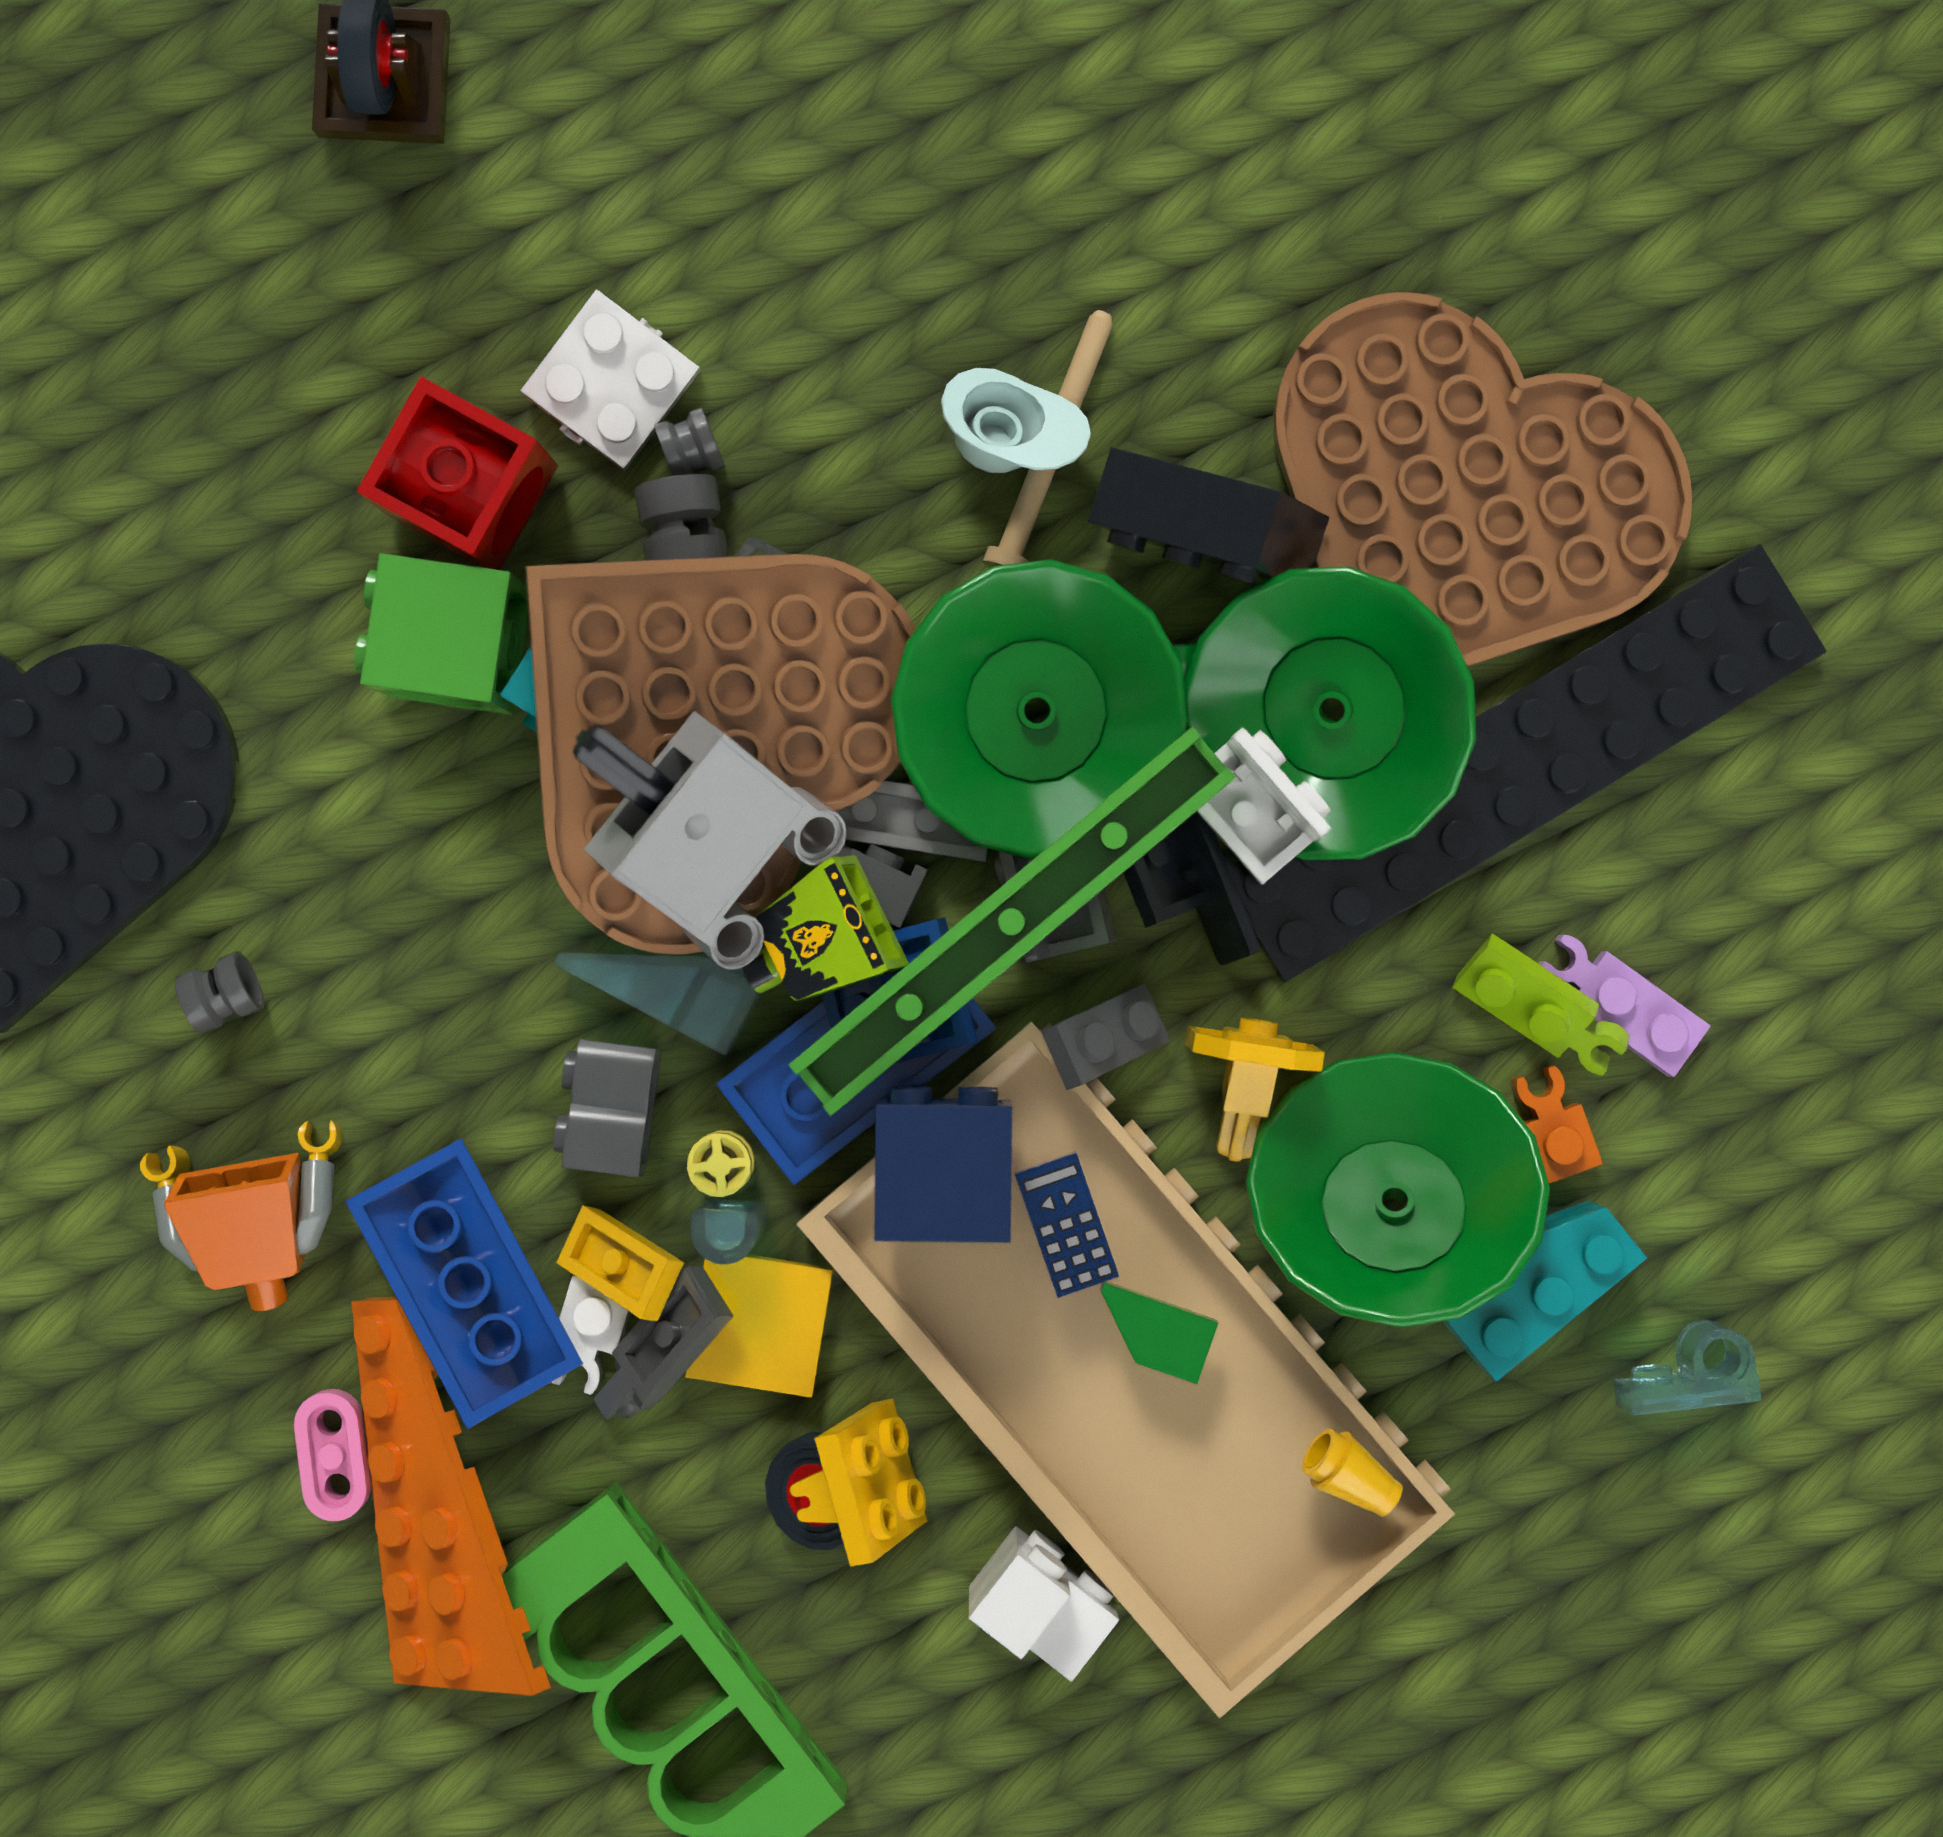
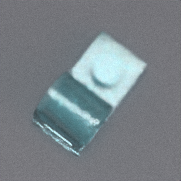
M1699 1320L1690 1323L1681 1331L1676 1341L1675 1352L1678 1372H1672L1670 1365H1643L1632 1369L1633 1377L1613 1379L1616 1405L1633 1416L1762 1401L1759 1375L1756 1371L1755 1355L1751 1344L1742 1334L1713 1320ZM1722 1339L1726 1347V1355L1723 1362L1715 1368L1706 1369L1703 1362V1353L1706 1347L1712 1341Z

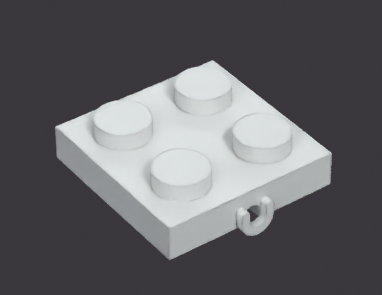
M596 289L520 391L526 398L561 423L562 426L559 430L578 445L585 441L623 471H626L655 433L654 425L663 422L699 374L700 368L661 338L663 333L660 330H655L644 318L638 321Z

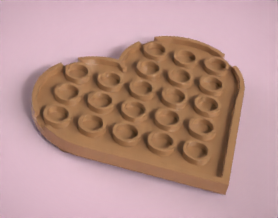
M1412 292L1386 293L1363 298L1332 313L1306 336L1286 367L1275 399L1273 413L1274 443L1289 494L1296 500L1330 517L1314 568L1350 566L1405 586L1450 627L1468 667L1615 618L1639 604L1663 582L1676 559L1682 541L1687 538L1692 513V488L1686 459L1677 439L1662 417L1640 397L1637 396L1634 399L1621 390L1602 383V378L1591 375L1552 373L1524 379L1510 349L1487 323L1478 316L1472 318L1459 309L1442 303V298Z
M776 554L525 566L543 832L546 851L555 877L575 909L590 923L614 940L652 953L689 954L703 952L687 937L682 926L613 877L584 850L625 796L576 760L572 752L577 743L576 736L581 730H587L594 724L601 725L652 764L693 711H695L726 734L789 787L803 788L831 809L837 811L871 795L881 787L880 784L900 763L897 754L890 699L905 643L916 628L903 606L897 603L884 587L871 578L872 576L845 562L823 556ZM780 845L736 902L756 918L757 915L789 890L799 870L801 860Z

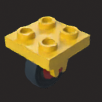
M893 1398L870 1403L825 1432H809L792 1440L772 1460L765 1481L767 1506L776 1525L792 1541L809 1549L832 1550L844 1545L851 1567L875 1562L927 1522L925 1491L922 1484L915 1479L908 1454V1431L903 1420L897 1415Z

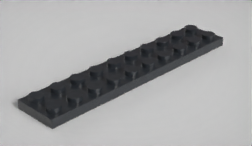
M1759 544L1476 716V743L1455 796L1415 837L1360 860H1302L1294 857L1263 885L1255 879L1241 861L1232 865V878L1244 907L1249 911L1254 920L1255 935L1258 943L1281 981L1286 983L1825 654L1827 650L1762 545Z

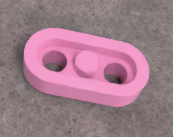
M326 1389L314 1394L301 1404L294 1419V1433L302 1495L306 1506L314 1515L323 1520L341 1521L351 1517L368 1501L372 1491L365 1421L359 1402L351 1394L340 1389ZM326 1410H333L340 1415L342 1426L339 1431H332L325 1426L323 1415ZM333 1474H342L347 1477L350 1483L349 1493L340 1494L333 1489L331 1485Z

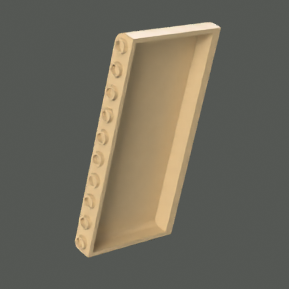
M1030 1021L942 1097L958 1099V1087L979 1086L998 1087V1099L1011 1100V1243L874 1241L875 1155L802 1217L796 1225L1220 1719L1452 1518L1455 1513L1442 1499L1451 1489L1426 1460L1422 1461L1417 1467L1409 1461L1400 1450L1409 1440L1384 1411L1373 1419L1359 1403L1358 1399L1367 1391L1341 1362L1331 1370L1316 1353V1350L1325 1342L1299 1313L1289 1321L1273 1303L1283 1293L1258 1265L1250 1272H1247L1236 1260L1232 1253L1241 1245L1222 1222L1215 1216L1206 1224L1193 1210L1190 1204L1199 1196L1179 1172L1173 1168L1164 1176L1148 1156L1157 1147L1132 1119L1122 1127L1107 1110V1107L1116 1099L1099 1079L1095 1078L1081 1086L1066 1090L1041 1030L1052 1025L1048 1022L1039 1030ZM1072 1163L1077 1165L1078 1176L1026 1193L1022 1185L1024 1180ZM1061 1190L1078 1193V1196L1068 1207L1064 1206L1060 1194ZM1049 1194L1053 1196L1057 1208L1056 1211L1039 1208V1205ZM1092 1209L1095 1220L1080 1225L1077 1213ZM1072 1216L1076 1227L1061 1232L1057 1221L1064 1217ZM1052 1222L1056 1234L1042 1239L1038 1227ZM1098 1227L1101 1239L1086 1243L1083 1231ZM1078 1233L1082 1245L1067 1250L1063 1239ZM1059 1240L1063 1251L1050 1257L1047 1256L1044 1245ZM1103 1244L1107 1257L1093 1261L1089 1249ZM1084 1251L1088 1263L1074 1268L1070 1256ZM1065 1258L1069 1269L1054 1274L1050 1263ZM1107 1262L1111 1263L1113 1275L1099 1279L1095 1267ZM1091 1269L1094 1281L1079 1285L1076 1274ZM1072 1276L1075 1287L1060 1292L1057 1280ZM1103 1280L1214 1318L1219 1322L1197 1385L1134 1362L1100 1291ZM1328 1428H1332L1338 1433L1348 1431L1394 1479L1402 1484L1401 1497L1389 1514L1380 1517L1373 1511H1368L1312 1487L1310 1477L1302 1472V1461L1308 1447L1319 1433Z

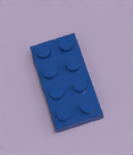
M973 998L968 1002V1007L977 1038L976 1043L894 1064L837 1113L830 1116L823 1108V1103L799 1074L796 1075L788 1066L831 1030L825 1004L822 1001L721 1079L716 1085L788 1179L795 1185L876 1122V1104L880 1098H891L893 1086H923L997 1028Z

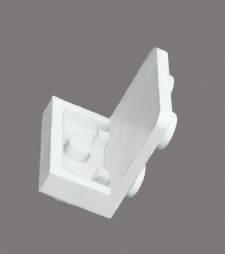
M1242 727L1225 745L1214 753L1224 766L1231 770L1236 778L1197 812L1261 885L1268 881L1311 842L1321 839L1332 830L1324 820V817L1331 812L1329 806L1306 781L1295 786L1279 768L1286 761L1285 756L1261 730L1252 737Z

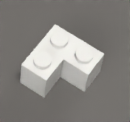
M1015 1526L969 1585V1619L1021 1660L1030 1649L1072 1682L1119 1621L1116 1604L1111 1601L1114 1595L1100 1578L1091 1571L1085 1569L1079 1576L1060 1561L1065 1555L1064 1552L1046 1535L1038 1530H1034L1028 1536Z

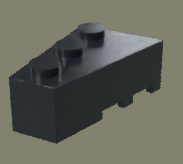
M1111 447L1088 522L1109 530L1107 542L1110 544L1144 553L1146 543L1164 548L1162 558L1199 569L1202 559L1220 565L1218 570L1220 575L1255 585L1257 577L1270 579L1289 569L1313 568L1330 517L1278 490Z

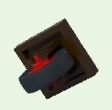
M343 0L342 5L319 4L312 130L317 137L444 144L451 24L447 11L443 9L390 7L388 0Z

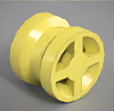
M718 1130L702 1137L693 1145L687 1161V1171L691 1182L699 1191L714 1197H725L737 1192L749 1181L755 1168V1155L750 1143L744 1136L729 1130Z

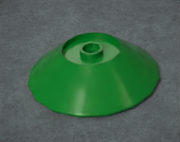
M1052 559L993 566L942 595L906 641L890 699L898 759L926 808L972 844L1029 860L1035 859L1186 732L1189 722L1182 662L1155 613L1108 575ZM1033 698L1041 699L1047 706V716L1040 723H1033L1025 716V705Z
M1350 566L1289 569L1237 594L1199 637L1184 680L1189 718L1186 731L1193 726L1199 732L1203 741L1215 753L1242 727L1252 737L1261 730L1285 756L1286 761L1279 768L1295 786L1306 781L1329 806L1331 812L1324 817V820L1332 830L1321 839L1311 842L1295 856L1302 860H1360L1415 837L1455 796L1476 743L1474 679L1450 627L1405 586ZM1327 698H1336L1342 702L1345 710L1342 718L1332 719L1326 715L1323 704Z
M1398 1052L1338 1060L1322 1069V1072H1317L1290 1087L1257 1130L1246 1177V1187L1256 1235L1291 1284L1339 1315L1398 1328L1461 1319L1509 1290L1542 1243L1550 1195V1186L1536 1136L1501 1092L1450 1062ZM1388 1199H1397L1405 1205V1208L1401 1211H1390L1383 1205V1202Z

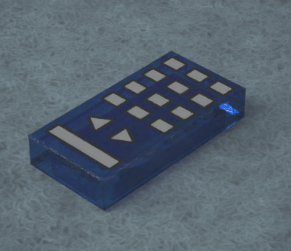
M1076 1151L1014 1172L1057 1298L1119 1277Z

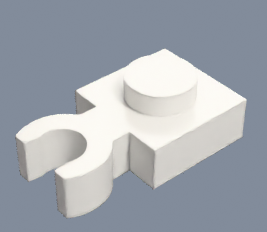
M572 1275L559 1319L583 1362L581 1366L588 1373L584 1393L591 1395L598 1388L603 1378V1365L598 1357L599 1351L612 1354L613 1350L622 1341L630 1312L577 1276ZM566 1374L552 1381V1383L560 1385L564 1381Z

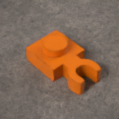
M1553 1065L1542 1067L1544 1076L1547 1079V1088L1539 1096H1534L1530 1093L1524 1077L1517 1076L1511 1080V1088L1515 1098L1531 1110L1533 1118L1524 1122L1536 1136L1549 1184L1603 1164L1582 1104L1573 1103L1565 1107L1562 1106L1560 1100L1565 1091V1081L1560 1070Z

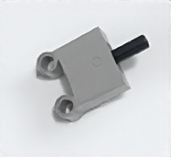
M693 711L652 764L601 725L594 724L587 730H581L575 738L577 743L572 752L576 760L625 796L584 850L613 877L682 926L687 937L718 966L725 969H739L748 965L757 957L763 946L764 932L762 925L736 900L777 848L782 845L802 862L809 865H820L823 861L838 855L845 844L846 825L837 812L809 791L800 787H789L726 734L695 711Z

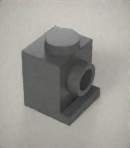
M870 844L866 854L843 845L840 853L836 856H857L888 922L902 928L929 871L916 864L910 876L900 871L905 859L887 850Z

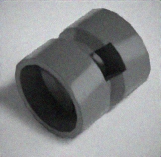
M687 474L663 477L640 484L634 489L640 525L651 530V536L643 542L645 560L729 557L725 532L714 526V521L722 514L715 476Z

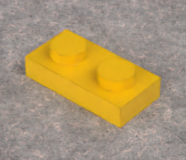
M584 1205L580 1209L556 1262L638 1318L650 1321H658L684 1264L680 1259L601 1209Z

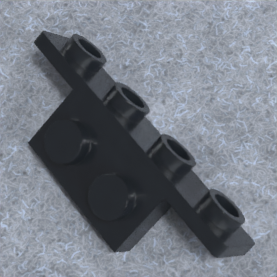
M1195 812L1124 872L1145 928L1196 908L1215 957L1220 965H1225L1260 952V945L1255 935V923L1249 911L1244 907L1232 878L1230 860L1224 850L1220 848L1214 830L1198 812Z

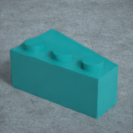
M1586 1200L1546 1216L1542 1243L1509 1290L1461 1319L1442 1322L1478 1367L1497 1382L1645 1261L1647 1257L1606 1207Z

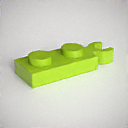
M1493 933L1456 976L1453 989L1557 1058L1570 1047L1578 1052L1581 1064L1588 1071L1603 1076L1607 1071L1610 1056L1599 1050L1596 1046H1608L1621 1055L1627 1050L1630 1036L1624 1028L1613 1022H1597L1594 1020L1599 1007L1597 1002Z

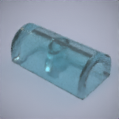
M708 1198L692 1212L691 1238L694 1247L702 1257L716 1264H732L740 1261L748 1255L765 1233L768 1223L769 1205H766L764 1201Z

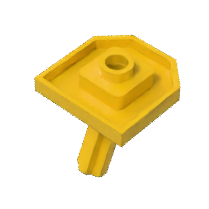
M1241 1017L1239 1029L1223 1027L1222 1031L1189 1025L1187 1027L1185 1045L1192 1052L1226 1059L1222 1086L1223 1115L1216 1148L1218 1153L1227 1156L1229 1161L1240 1162L1242 1159L1251 1157L1261 1117L1268 1118L1279 1068L1322 1072L1325 1052L1313 1044L1295 1042L1287 1036L1278 1035L1279 1023Z

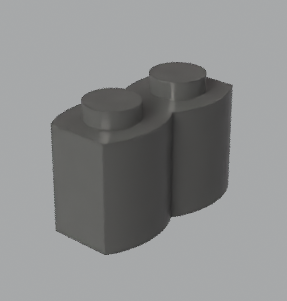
M580 1039L577 1051H567L562 1073V1087L564 1089H572L571 1104L568 1115H558L553 1139L554 1152L563 1153V1168L632 1177L645 1175L651 1138L653 1109L658 1086L661 1049Z

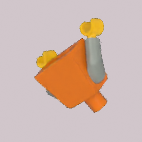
M330 1120L329 1140L323 1146L315 1147L311 1140L313 1123L310 1121L304 1122L299 1128L298 1140L303 1149L309 1152V1160L301 1163L299 1153L189 1172L191 1163L188 1153L181 1147L169 1145L167 1154L170 1158V1165L168 1170L163 1173L159 1155L156 1153L145 1154L140 1161V1170L148 1180L157 1182L158 1189L153 1191L152 1198L161 1245L190 1270L198 1271L205 1286L210 1289L219 1290L244 1285L250 1308L254 1311H267L282 1305L288 1299V1292L283 1278L292 1277L299 1273L306 1253L311 1252L319 1245L331 1213L334 1164L328 1161V1155L336 1152L342 1144L343 1134L341 1128L337 1123Z

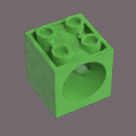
M379 553L377 570H369L364 586V604L366 608L371 609L368 633L359 636L355 648L354 666L355 671L361 673L360 684L394 699L515 716L516 705L500 696V694L524 658L529 624L527 586L509 571Z

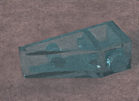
M559 953L554 962V965L723 1055L732 1052L763 994L758 993L752 988L744 975L742 967L739 969H725L718 966L710 957Z

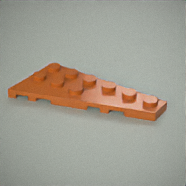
M396 1296L369 1297L351 1301L354 1339L356 1342L361 1385V1403L364 1412L368 1448V1466L371 1475L375 1511V1530L378 1537L383 1582L382 1593L385 1600L390 1645L389 1656L392 1664L394 1684L534 1696L550 1689L551 1686L544 1666L542 1665L534 1669L522 1636L523 1633L530 1631L531 1628L523 1606L516 1609L512 1607L502 1578L508 1562L474 1467L464 1469L454 1440V1436L461 1434L462 1430L455 1410L444 1411L434 1382L438 1374Z

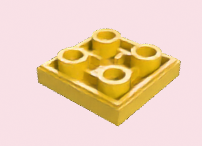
M708 1248L705 1252L703 1268L732 1312L733 1317L686 1370L685 1377L812 1398L834 1268Z

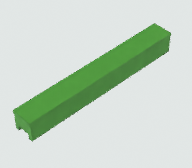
M1192 726L788 1066L796 1075L799 1074L823 1103V1108L830 1116L837 1113L1234 781L1236 776L1228 767L1224 766L1203 741L1199 732Z

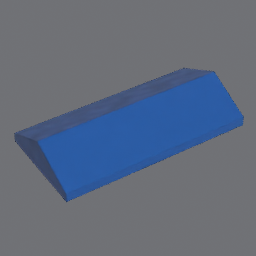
M462 1139L345 1201L467 1429L583 1364Z

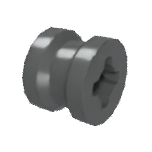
M702 407L690 411L687 419L677 424L664 421L654 425L673 476L693 474L704 468L713 472L725 468L720 450Z

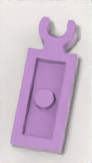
M1558 935L1554 941L1569 953L1570 960L1568 966L1559 971L1545 961H1539L1538 964L1597 1002L1599 1007L1594 1020L1597 1022H1613L1624 1028L1630 1036L1628 1049L1667 1077H1675L1711 1025L1608 951H1601L1594 962L1591 963L1588 960L1584 945L1578 939L1569 935Z

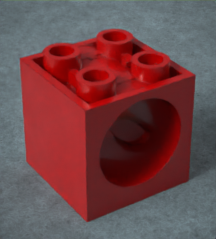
M420 376L356 492L387 516L482 568L501 570L557 470L558 465L537 439Z

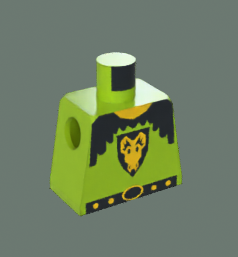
M850 855L835 856L823 861L757 915L756 919L763 928V942L766 947L761 949L757 957L748 965L742 967L747 981L758 993H763L783 982L789 996L794 1001L821 996L902 970L909 962L857 856Z

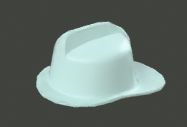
M974 368L958 373L947 383L941 399L943 417L954 433L955 444L963 458L975 468L989 473H1006L1020 467L1033 470L1058 469L1075 462L1086 451L1091 436L1087 417L1077 405L1060 395L1023 382L1015 376L997 369Z

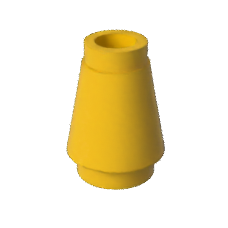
M1332 1428L1323 1430L1312 1441L1302 1461V1472L1310 1477L1313 1488L1368 1511H1373L1380 1517L1389 1514L1401 1497L1402 1484L1394 1479L1348 1431L1338 1433Z

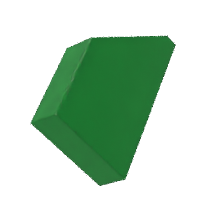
M1103 1280L1100 1291L1134 1362L1197 1385L1219 1322L1214 1318Z

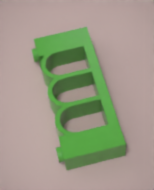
M617 1481L507 1565L502 1578L512 1607L516 1609L523 1606L531 1628L530 1631L522 1634L524 1641L537 1631L538 1656L546 1672L561 1686L581 1693L597 1692L592 1705L593 1727L601 1744L617 1759L635 1765L652 1764L647 1779L649 1801L657 1817L672 1831L686 1835V1837H804L845 1805L848 1789L847 1781ZM627 1562L667 1614L668 1618L622 1654L608 1661L592 1662L578 1657L567 1647L561 1635L560 1618L562 1612ZM682 1634L722 1686V1689L677 1724L664 1731L644 1732L631 1727L621 1718L615 1705V1687ZM738 1707L777 1759L731 1795L717 1802L699 1803L687 1799L675 1788L669 1776L668 1762L675 1754Z

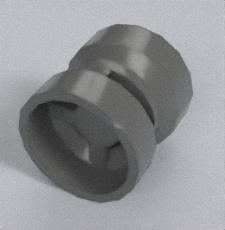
M239 951L219 958L212 969L207 971L193 969L176 976L175 989L181 1008L189 1023L200 1034H205L222 1027L225 1018L237 1014L245 1017L262 1010L265 1005L258 978L251 964Z

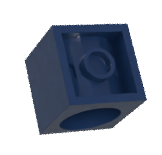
M893 1086L891 1098H880L876 1104L874 1241L1011 1243L1012 1103L1010 1099H998V1087H958V1099L932 1098L931 1086Z

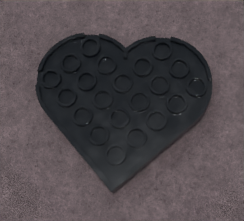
M91 644L59 652L44 659L25 672L17 663L0 652V1033H6L191 872L211 852L228 825L236 802L233 795L236 780V761H239L233 730L225 712L211 691L191 672L168 658L129 645Z

